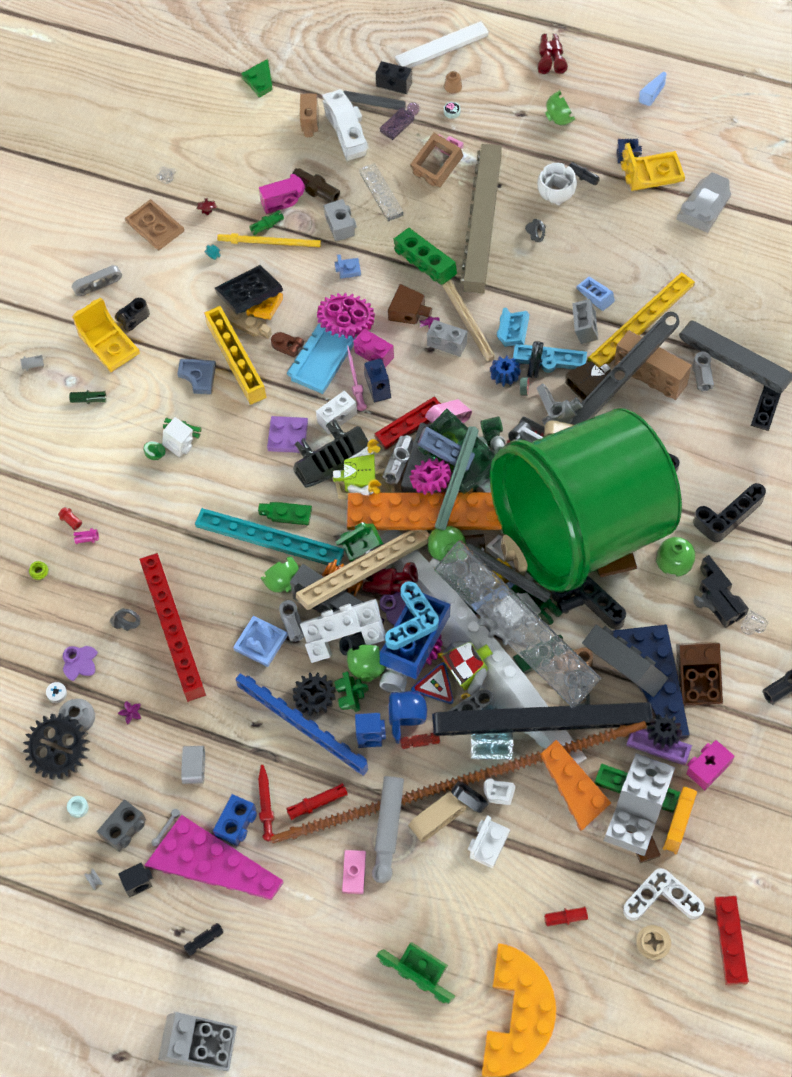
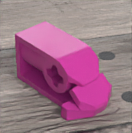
M290 174L288 179L259 187L260 202L265 213L269 214L295 205L303 195L305 185L299 177Z

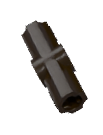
M300 168L293 170L292 174L303 181L308 195L312 197L319 196L330 203L338 200L340 190L326 183L322 176L318 174L313 176Z

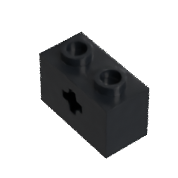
M383 61L380 62L375 72L376 87L407 94L412 85V69Z

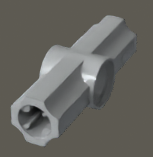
M408 435L399 437L382 476L385 482L389 484L398 483L414 445L412 437Z

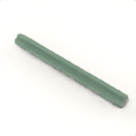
M474 426L468 427L435 523V527L438 530H445L479 432Z

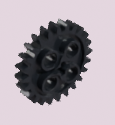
M51 713L50 719L47 716H43V722L36 720V728L30 726L33 733L26 734L30 739L23 742V744L28 745V749L23 750V752L29 753L25 760L32 761L29 765L30 768L37 767L35 770L36 774L42 772V777L46 778L49 775L52 780L55 779L57 774L58 779H63V773L67 777H71L70 771L78 772L77 765L84 766L81 759H88L84 752L90 751L89 748L85 747V744L90 743V740L84 739L88 732H81L84 725L77 726L79 720L74 719L71 721V716L69 715L64 719L62 713H59L58 717ZM54 728L55 735L49 739L48 731ZM72 735L74 741L70 746H68L66 744V739L68 736ZM41 739H45L49 742L58 744L59 746L68 748L72 750L73 753L69 754L65 751L56 749L55 747L41 743ZM43 747H46L47 754L45 757L42 758L40 756V750ZM64 754L66 760L64 764L60 765L58 758Z

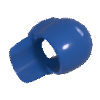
M391 692L388 704L389 724L392 726V737L399 744L401 738L400 726L424 724L427 718V704L424 697L418 692Z

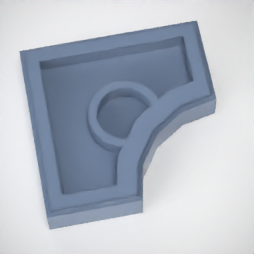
M180 359L178 377L186 379L191 383L194 394H212L216 361Z

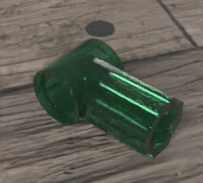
M499 416L480 420L483 438L490 448H492L490 442L493 437L500 436V433L503 432Z

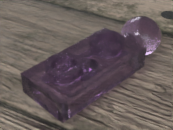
M411 102L407 106V111L403 108L399 109L380 127V132L392 140L395 139L414 121V116L419 113L420 106L416 102Z

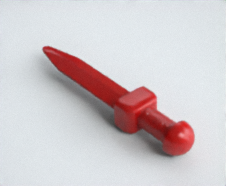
M261 765L258 778L261 805L259 819L264 827L263 839L271 841V837L274 835L271 822L274 821L275 817L274 812L271 811L269 779L264 765Z

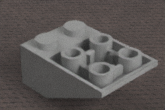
M179 1012L171 1013L166 1018L158 1060L179 1065L229 1071L237 1026Z

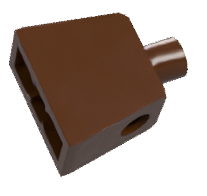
M399 284L388 308V320L415 325L420 316L430 318L432 308L425 306V296Z

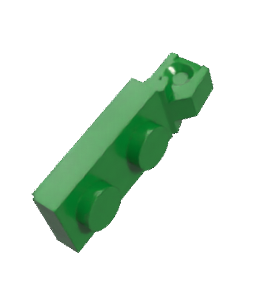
M283 502L259 503L258 513L261 516H267V519H271L272 522L308 526L312 506Z

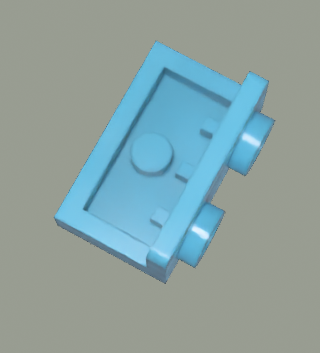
M503 308L497 337L505 347L525 344L530 316L527 311L510 313L507 308Z

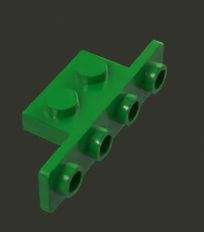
M413 942L409 943L401 959H398L384 949L377 952L376 957L380 959L381 964L389 968L393 967L405 979L410 978L416 982V986L419 989L433 993L435 999L439 1002L449 1004L456 997L438 985L448 965Z

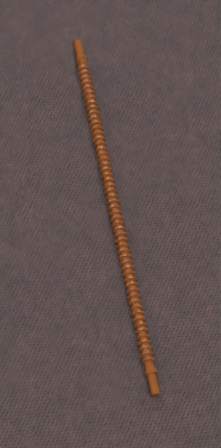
M645 721L628 726L621 725L615 730L611 728L609 732L605 730L604 733L599 732V735L593 734V737L588 735L587 739L582 737V740L576 739V742L571 740L570 744L565 742L563 748L569 754H571V751L576 753L577 749L582 751V748L588 749V746L593 747L594 744L599 746L600 742L604 744L605 741L610 742V739L615 741L617 737H628V734L646 729L647 726ZM537 751V754L531 753V756L526 754L525 758L520 756L519 760L514 758V761L508 760V763L503 761L502 765L497 763L496 767L491 765V768L486 767L485 770L481 768L479 772L475 770L473 774L469 772V775L463 774V777L458 775L457 779L452 777V780L446 779V782L440 781V784L435 782L434 786L429 784L428 788L423 786V789L417 788V791L411 790V793L406 791L405 795L402 794L401 804L405 806L406 802L411 804L412 800L417 802L419 798L423 800V797L428 798L429 795L434 797L435 793L440 795L441 791L443 793H446V790L451 791V788L457 781H461L468 786V783L474 784V781L479 783L480 779L485 781L487 777H497V774L502 776L503 772L508 774L509 770L514 772V769L520 770V767L525 768L526 765L531 767L532 763L537 765V762L542 763L543 759L540 756V752ZM377 800L376 804L371 802V805L366 804L365 807L360 806L359 809L354 807L353 811L348 809V812L342 811V814L337 813L336 816L332 814L330 818L325 816L324 820L319 818V821L314 820L313 823L308 822L307 825L302 823L300 827H290V830L274 834L271 837V842L274 844L290 838L294 840L303 834L307 836L308 832L313 834V831L319 832V829L325 830V827L330 829L331 825L336 827V824L342 825V822L348 823V820L353 822L354 818L359 820L360 816L365 818L367 814L371 816V813L377 814V811H380L381 802Z

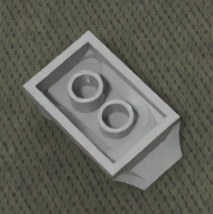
M713 172L702 179L688 200L682 204L677 220L708 233L731 197L729 179Z

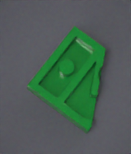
M268 59L241 73L242 79L259 98L273 90Z

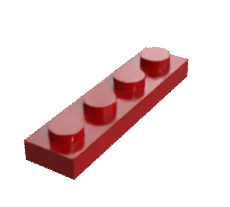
M435 396L374 433L376 440L385 450L398 442L400 436H409L417 431L420 423L428 424L430 421L426 418V413L431 407L441 403Z
M737 896L715 897L714 903L725 984H748Z

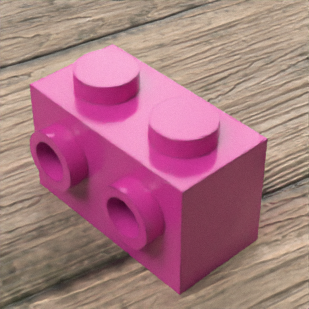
M365 328L355 338L354 351L368 361L382 359L385 368L394 359V346Z

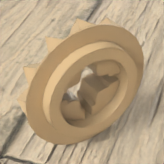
M649 925L638 933L636 945L639 953L645 956L646 959L657 961L669 953L671 938L662 927ZM652 935L655 941L660 943L657 944L655 951L652 945L647 944V942L651 941Z

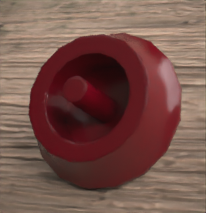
M204 198L205 201L198 202L196 209L202 210V214L209 215V213H212V209L218 206L215 201H208V198Z

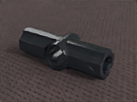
M789 670L785 676L762 690L764 698L768 703L774 705L792 694V684L788 681L792 680V670Z

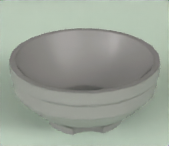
M77 698L64 703L59 710V713L64 715V719L69 715V711L72 708H79V715L71 717V721L77 719L79 720L77 726L84 725L81 732H86L92 727L95 721V711L89 702Z

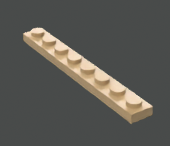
M409 530L296 592V599L309 610L428 544L430 534L426 530Z

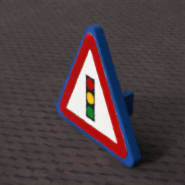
M441 662L411 688V691L418 692L432 699L448 704H453L454 702L444 662Z

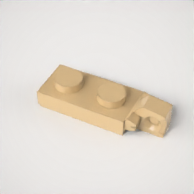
M231 309L226 315L232 326L253 337L261 335L269 339L272 335L271 327L267 326L264 320L254 317L252 314L247 316L246 311L236 314Z

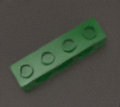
M408 227L393 238L395 252L406 258L410 264L418 267L422 273H426L434 282L443 285L457 275L456 262Z

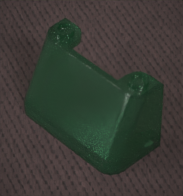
M447 408L428 427L460 446L463 444L468 429ZM478 436L472 453L475 454L468 471L464 473L459 488L463 494H471L490 478V468L495 453ZM418 447L425 456L429 454L434 459L438 458L439 462L443 460L422 447ZM445 461V464L449 465L452 474L455 466Z

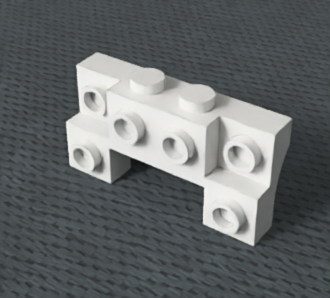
M376 599L354 606L346 604L339 607L340 610L333 612L330 609L322 612V616L303 621L300 625L307 642L305 646L311 663L331 657L332 652L328 641L360 631L366 645L385 641L386 632Z

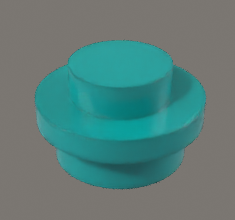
M213 244L206 246L204 252L210 258L216 260L221 257L218 247Z

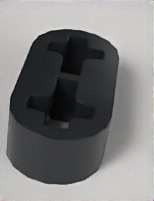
M457 781L451 788L452 794L458 800L478 813H482L488 806L487 800L481 794L461 781Z

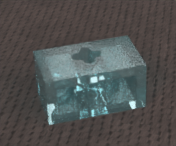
M513 733L473 734L471 759L513 760Z

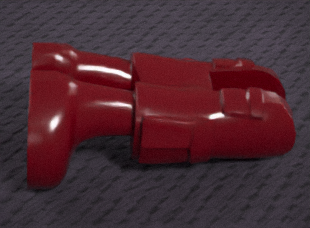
M553 33L552 41H548L547 34H542L539 45V54L542 58L537 64L538 72L540 74H548L552 68L551 57H553L554 71L557 74L565 73L568 69V63L562 56L563 47L559 36Z
M408 562L404 565L403 572H397L394 568L381 569L365 578L371 582H364L362 590L379 595L401 593V586L405 582H418L417 567L415 563ZM406 590V593L409 592L412 595L413 591Z

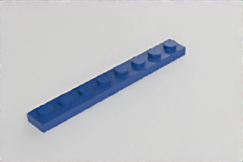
M241 673L236 677L237 686L362 776L366 774L368 763L361 754H354L347 744L334 740L335 737L330 732L320 730L313 720L308 721L303 718V714L295 708L293 710L289 708L287 703L280 697L276 699L271 695L272 693L264 686L262 688L258 686L252 677L248 675L245 677Z

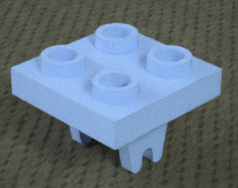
M253 616L233 648L234 651L269 667L288 634L286 631Z

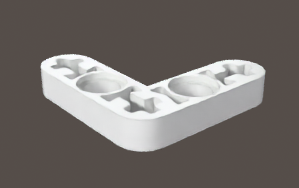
M657 869L626 901L623 908L624 916L627 919L638 920L662 894L688 918L698 919L704 911V904L667 870ZM657 876H665V883L660 882L657 888H655L653 885L658 879ZM676 888L680 889L683 892V897L675 899L671 891ZM644 889H649L653 893V898L646 900L642 897L641 892ZM688 896L690 899L688 900V903H685V905L683 906L682 903L686 900ZM639 900L641 904L637 908V914L635 912L629 913V906L634 907ZM690 905H698V912H690Z

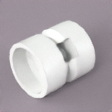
M386 667L379 684L381 689L389 693L404 692L407 684V675Z

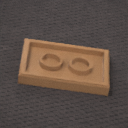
M151 199L125 218V222L158 251L185 231L182 225Z

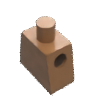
M300 94L301 131L304 132L305 137H313L314 132H318L319 129L317 94Z

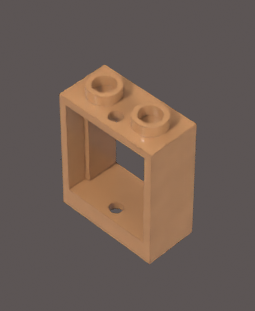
M433 132L410 166L413 170L412 173L416 177H423L431 186L436 185L441 188L464 155L460 147ZM435 146L450 155L437 175L421 167Z

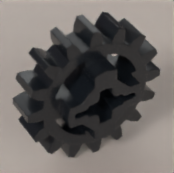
M319 672L316 673V676H312L309 673L308 678L301 676L302 682H295L297 688H293V694H295L293 695V701L296 702V708L301 707L302 713L309 711V716H312L313 712H316L319 716L321 710L325 713L327 712V706L333 707L331 700H336V695L334 694L336 689L332 687V680L327 681V675L321 678ZM301 697H303L304 700H307L308 704L305 703Z

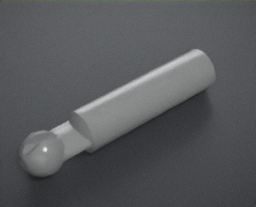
M384 776L375 843L377 855L376 863L372 870V877L378 883H387L393 875L391 864L392 856L396 851L404 785L403 778Z

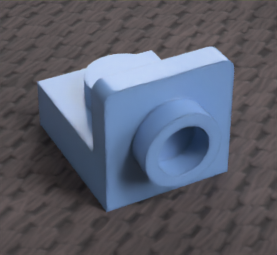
M341 254L337 255L338 261L334 263L336 272L340 273V279L361 276L358 258L341 260Z

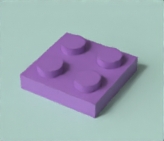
M271 416L267 445L268 451L300 453L294 444L299 441L302 445V438L306 440L308 418Z

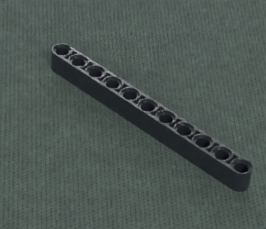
M648 702L443 711L432 714L433 734L435 736L619 728L621 725L628 726L645 721L646 726H649V722L653 718L651 703Z

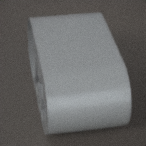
M183 746L182 784L204 783L205 747Z

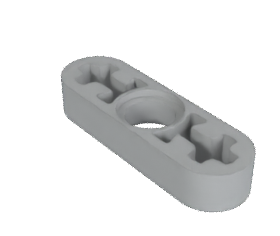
M109 266L76 280L72 284V289L76 296H84L119 281L122 273L118 266Z

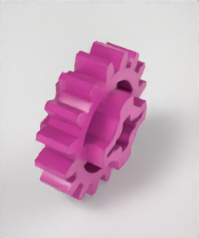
M429 458L428 462L421 461L420 466L415 465L416 470H411L410 480L413 489L416 488L418 493L423 491V494H426L430 491L431 494H434L435 490L441 492V487L447 488L446 483L450 482L452 474L449 465L445 464L444 460L439 462L438 458H436L434 461H431Z

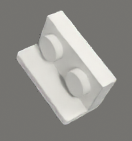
M487 815L485 821H480L477 828L479 834L476 839L473 838L471 840L468 850H470L471 859L493 868L510 833V829L491 821V817Z

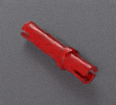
M341 783L316 796L302 799V802L287 807L286 811L288 816H290V820H293L306 813L311 814L313 810L347 796L348 793L344 784Z

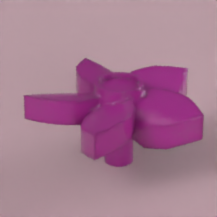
M430 316V318L425 320H419L420 328L426 325L430 328L433 320L440 321V318Z
M125 701V709L119 711L118 715L126 716L125 720L128 725L132 718L136 720L141 719L138 712L141 704L131 706L129 702Z

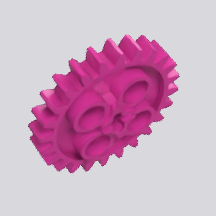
M337 293V297L331 294L330 299L325 297V300L321 301L320 305H318V323H321V328L326 327L325 332L332 331V336L337 333L339 338L342 335H345L346 339L348 335L355 338V334L359 335L364 328L371 330L375 319L374 308H370L371 303H366V299L360 300V296L355 298L353 294L347 296L344 293L341 296Z

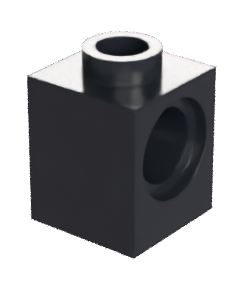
M142 862L118 873L129 898L153 887L150 882L153 879L149 867L144 868Z

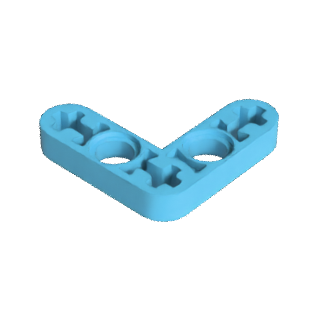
M405 582L401 586V598L414 618L390 629L385 635V644L392 650L408 645L434 632L438 628V615L414 582ZM406 590L413 591L414 599H412V595L409 592L406 593ZM421 603L425 608L423 610H416L414 606ZM426 614L430 622L433 621V624L426 623ZM409 627H415L418 631L415 634H409L406 630ZM391 637L398 638V641L391 640Z

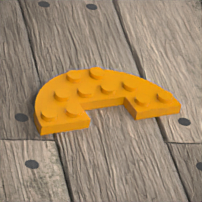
M498 943L493 988L514 991L509 1034L487 1030L482 1077H505L531 1065L548 1045L556 1020L554 991L542 968L524 952L509 945Z

